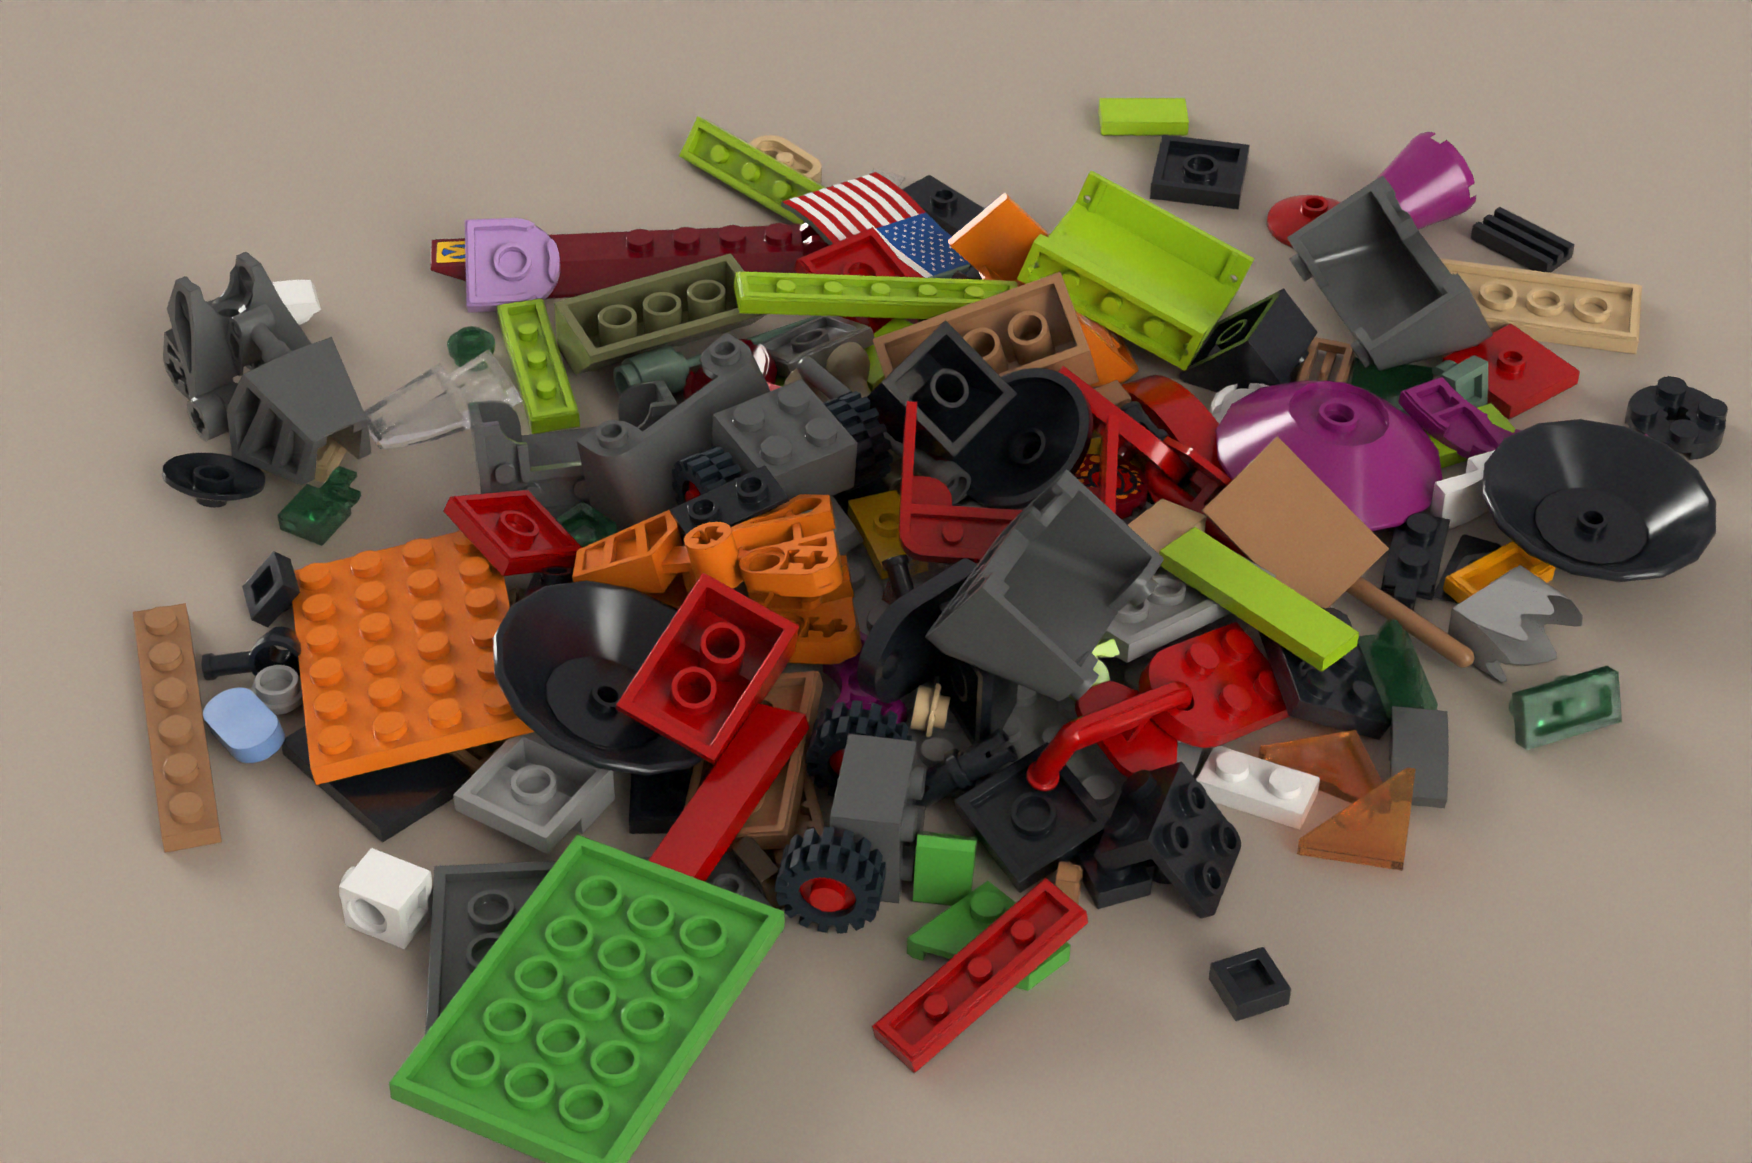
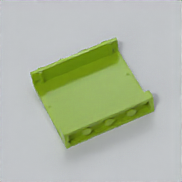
M1091 170L1076 202L1050 235L1046 237L1039 234L1035 239L1017 279L1027 284L1061 272L1076 312L1186 371L1234 299L1254 258Z

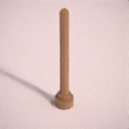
M1360 577L1346 590V592L1458 667L1467 668L1474 662V653L1470 648L1363 577Z

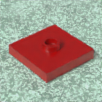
M1513 324L1493 332V336L1475 347L1453 352L1442 359V362L1452 360L1459 364L1474 355L1488 361V404L1492 403L1508 420L1577 385L1580 374L1577 368Z
M529 490L449 497L443 510L502 576L541 572L543 568L552 566H563L572 569L574 568L577 550L582 548Z

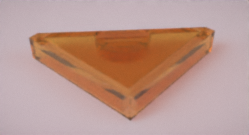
M1356 730L1259 747L1258 758L1320 777L1318 790L1380 816L1390 815L1392 800Z
M1407 767L1299 838L1297 855L1402 871L1416 769Z

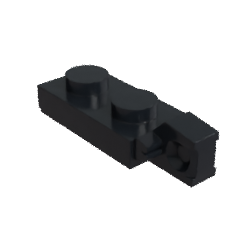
M1415 513L1409 516L1405 523L1395 527L1383 574L1381 590L1394 593L1393 598L1413 611L1417 598L1433 600L1450 519L1435 517L1425 513Z

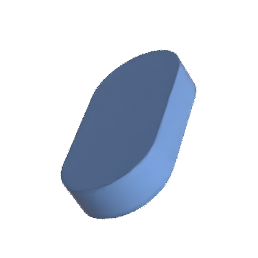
M239 687L223 691L213 697L203 710V718L212 735L239 762L256 763L274 755L285 740V732L277 716L250 689Z

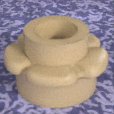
M936 683L935 688L921 685L918 687L910 729L926 731V737L932 736L933 727L945 728L950 697L940 695L941 684Z

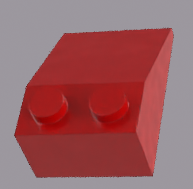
M702 573L616 704V710L714 764L733 740L758 703L761 704L791 659L796 648L799 625L709 575Z

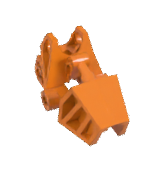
M799 494L769 512L732 527L724 522H708L690 530L684 538V543L681 538V534H683L682 529L671 515L669 509L577 550L572 575L573 582L587 580L634 588L678 610L702 573L709 575L732 589L744 581L748 591V598L799 625L795 652L788 663L839 664L855 657L862 647L859 622L853 602V597L855 596L847 556L840 555L833 531L836 528L830 495ZM813 509L811 512L801 514L804 511Z

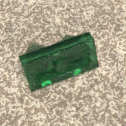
M1389 619L1385 621L1376 634L1358 637V645L1366 659V665L1376 690L1381 697V702L1389 722L1391 721L1392 706L1437 710L1438 703L1409 634L1403 630L1397 620Z
M1606 665L1576 675H1561L1555 677L1552 682L1512 693L1508 708L1514 717L1516 743L1526 750H1530L1622 722L1619 672Z

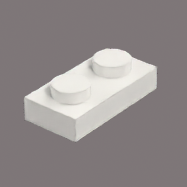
M1222 746L1213 747L1196 779L1197 782L1202 784L1207 795L1215 803L1299 830L1318 794L1320 777Z

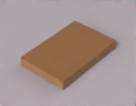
M1278 436L1201 510L1250 561L1275 574L1277 580L1322 608H1329L1389 549Z

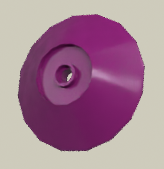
M1295 381L1261 387L1231 404L1216 429L1218 462L1232 480L1278 436L1371 531L1400 526L1412 514L1421 513L1429 508L1432 502L1435 482L1443 480L1439 451L1420 424L1385 399L1345 382Z

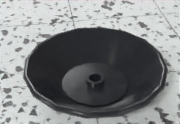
M1584 419L1538 423L1505 438L1484 463L1482 497L1497 527L1528 555L1572 575L1613 582L1663 578L1696 562L1716 535V500L1700 472L1667 444L1626 426Z
M587 580L544 586L510 606L493 636L494 677L514 714L551 747L598 769L644 776L692 768L703 760L698 755L616 710V704L678 609L634 588Z

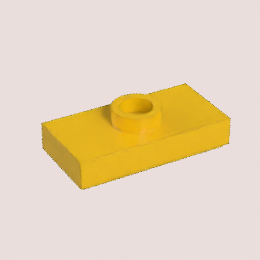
M897 490L848 500V516L864 540L862 543L881 579L889 578L887 571L883 569L882 561L897 555L906 554L899 542L900 496ZM908 556L910 573L931 568V562L917 561Z

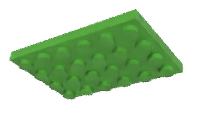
M577 834L390 1080L391 1099L546 1163H627L784 929V911Z

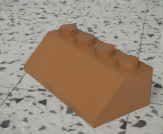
M1061 272L872 339L885 378L946 320L1000 377L1014 371L1029 368H1043L1058 372L1064 366L1088 385L1099 382L1089 346Z

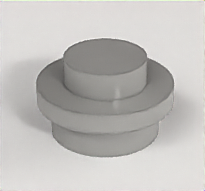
M273 665L264 668L256 675L251 691L274 714L288 713L303 703L301 678L293 668L285 665Z

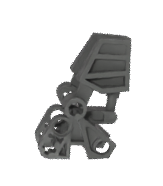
M247 252L236 255V263L230 271V281L227 289L221 296L210 301H204L201 288L192 283L187 276L175 280L167 306L172 329L164 332L163 361L173 385L189 399L186 405L188 416L193 428L202 440L208 441L229 432L233 458L300 485L315 479L317 450L327 445L328 436L332 437L358 460L371 454L367 417L332 337L313 344L310 342L282 302L265 269L258 260ZM245 366H246L249 370H251V371H249V372L243 374V368H244ZM242 376L239 383L234 382L233 377Z

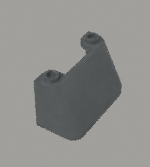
M1383 175L1287 237L1296 252V255L1289 259L1302 280L1305 282L1312 278L1356 339L1350 346L1365 369L1373 364L1378 371L1472 348L1493 336L1469 287L1458 273L1455 275L1449 272L1418 231L1409 213L1402 210L1395 197L1394 189Z
M725 333L711 343L703 351L701 363L704 373L713 380L644 431L625 421L610 420L595 427L577 440L596 530L608 537L677 507L676 498L679 495L673 490L672 482L676 480L672 476V469H675L674 464L677 461L712 448L713 414L770 392L750 348L744 342L729 333Z
M664 380L637 383L629 386L622 392L618 400V419L644 431L677 407V403ZM499 400L467 403L481 494L529 490L554 518L593 514L577 440L595 427L522 435L517 412L511 405Z
M1066 469L1001 532L930 628L925 638L948 656L1057 701H1062L1069 695L1074 700H1078L1099 677L1093 670L1098 662V658L1092 654L1096 645L1117 613L1125 605L1130 603L1136 608L1154 591L1158 583L1152 577L1164 558Z

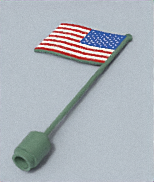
M877 172L781 203V207L792 212L811 226L828 245L873 227L914 277L950 279L957 271L965 274L971 265L949 245L948 240L952 237L950 234L944 231L904 190ZM812 316L747 339L751 340L754 345H757L821 316ZM665 345L623 360L622 365L614 368L613 377L619 396H621L622 392L631 385L664 380L671 394L683 391L686 378L689 375V368L702 364L700 362L702 354L685 359L681 352H676L671 346Z

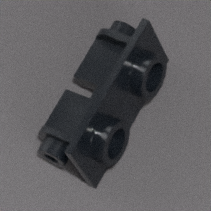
M764 465L670 509V513L684 532L681 534L684 543L686 534L699 525L708 522H724L732 527L769 512L788 502L789 497Z

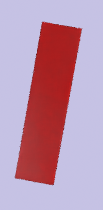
M758 703L648 861L706 882L810 727L806 715Z
M1047 878L1043 879L872 1025L874 1037L911 1071L916 1073L1088 924L1087 911Z

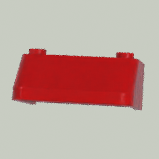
M907 401L899 504V542L901 548L909 557L921 562L955 564L963 558H967L978 564L1001 532L1023 510L952 506L951 493L943 482L932 477L913 476L917 402ZM1108 414L1100 444L1099 487L1087 488L1116 514L1119 415Z

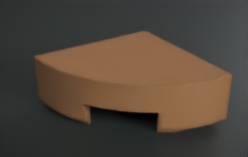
M1060 861L1055 886L1079 905L1083 869L1078 865H1072V862Z

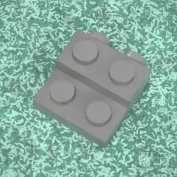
M535 732L508 738L453 795L455 811L546 854H549L571 829L583 834L615 799L613 771L598 769L551 747Z

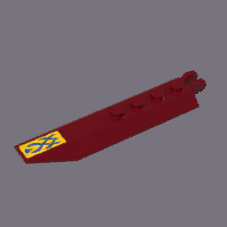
M774 223L769 226L741 227L738 225H728L721 228L695 229L692 227H681L673 230L635 229L625 232L553 234L549 236L554 240L558 248L560 276L554 290L546 299L572 298L730 253L745 272L797 273L795 266L798 258L829 245L807 223H803L801 226L800 224L786 225ZM465 238L433 239L431 244V271L466 281Z

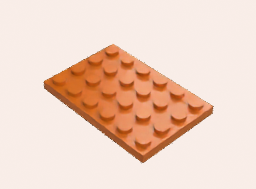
M461 530L428 539H414L406 544L378 551H363L355 556L327 563H312L302 569L294 570L300 593L292 601L296 636L301 644V653L298 656L310 769L316 785L534 732L514 714L494 677L493 636L511 606L505 576H502Z

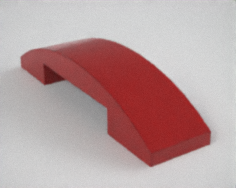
M1151 375L1122 384L1123 388L1131 396V401H1137L1142 405V409L1158 429L1166 430L1172 439L1192 448L1226 474L1217 457L1216 429L1219 423L1188 389L1162 375ZM1193 482L1189 484L1197 495L1202 491Z

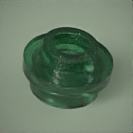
M475 326L460 329L452 334L447 341L449 355L454 359L455 364L463 369H479L486 366L491 361L492 354L496 349L494 336L490 332Z

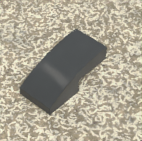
M1392 706L1389 741L1390 781L1388 803L1445 808L1448 797L1449 755L1447 711Z

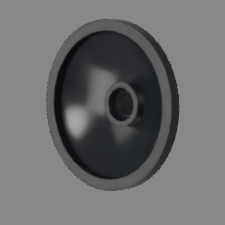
M1022 369L1002 376L1001 378L1017 394L950 460L970 475L971 484L966 494L984 507L1012 510L1026 508L1066 469L1075 475L1088 453L1093 434V416L1089 402L1084 393L1071 379L1049 369Z

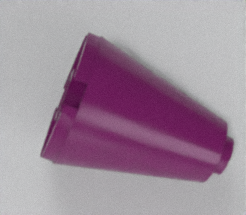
M1430 131L1420 133L1414 137L1377 177V179L1382 175L1394 189L1395 197L1402 210L1409 213L1418 230L1463 214L1476 202V195L1470 198L1469 187L1475 181L1465 159L1449 141L1445 140L1439 144L1431 139L1436 133Z

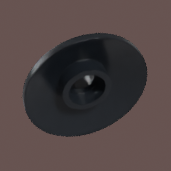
M216 453L179 455L165 462L162 469V477L170 487L196 498L197 503L206 507H222L226 505L227 501L255 496L264 489L266 480L265 474L260 468L232 456Z

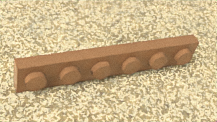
M186 603L133 612L164 851L167 853L221 843L220 824Z

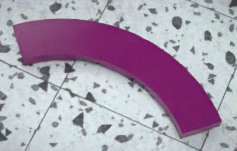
M1443 377L1401 391L1398 401L1410 417L1416 420L1426 432L1442 444L1457 451V454L1466 459L1496 450L1505 438L1521 431L1516 429L1512 433L1493 424L1488 419L1486 413L1464 399Z

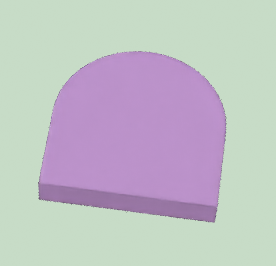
M520 218L465 220L466 301L468 313L496 312V306L540 298L545 300L552 293L560 276V257L556 243L546 232L535 226V223Z

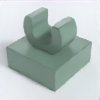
M1473 355L1459 364L1452 360H1445L1432 368L1433 374L1443 377L1456 392L1476 408L1488 404V361Z

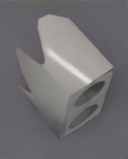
M1519 565L1451 609L1448 634L1473 651L1474 662L1472 665L1503 683L1507 679L1500 666L1501 663L1532 665L1557 659V653L1545 633V624L1578 627L1583 624V615L1570 598Z

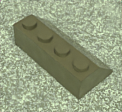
M731 253L554 302L557 345L575 375L623 362L626 358L665 345L671 347L683 346L692 341L728 333L731 330L751 325L767 314L739 313L734 280L736 272L745 271Z

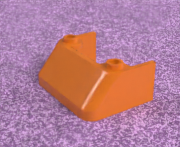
M1004 193L952 236L948 243L978 270L982 280L1016 281L1019 287L1025 283L1019 281L1017 277L1033 242L1039 234L1046 237L1050 234ZM1076 312L1099 382L1089 386L1098 388L1115 380L1123 384L1135 375L1139 368L1123 337Z

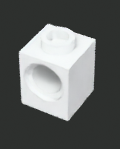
M371 848L356 867L353 866L346 871L340 882L339 897L341 898L345 926L405 949L432 916L433 885L431 871Z

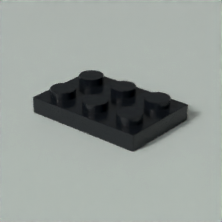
M1322 608L1352 627L1347 614L1335 608ZM1258 631L1289 716L1380 740L1391 724L1359 643H1357V647L1321 672Z

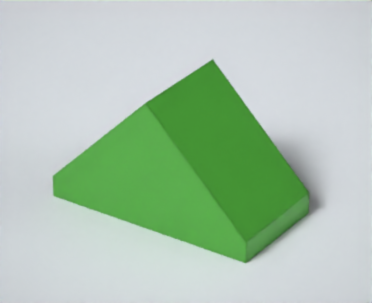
M921 831L917 834L912 901L952 906L971 893L978 837Z

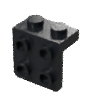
M1181 761L1151 771L1140 770L1127 778L1121 787V794L1112 815L1104 825V833L1093 856L1106 872L1153 859L1199 918H1206L1216 913L1240 852L1241 839L1233 824L1228 822L1207 795L1202 784L1197 782Z

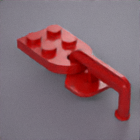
M1062 366L1058 371L1071 379L1086 396L1093 416V432L1095 431L1101 438L1108 414L1119 415L1118 458L1128 462L1135 458L1145 466L1144 476L1148 480V491L1155 503L1160 499H1165L1205 515L1201 510L1232 481L1225 473L1192 448L1168 436L1163 441L1158 439L1144 426L1066 367ZM1189 468L1194 472L1190 481L1202 489L1196 498L1178 486L1180 481L1189 472ZM1207 517L1204 533L1247 558Z
M1233 622L1160 650L1142 671L1139 678V691L1114 681H1107L1091 687L1075 702V712L1078 718L1067 722L1059 729L1037 761L1028 767L1026 777L1028 783L1036 790L1046 792L1053 790L1060 780V771L1075 751L1097 743L1114 767L1129 778L1140 770L1151 771L1176 763L1178 740L1195 747H1217L1290 716L1288 715L1270 663L1256 647L1251 637L1244 632L1237 622Z

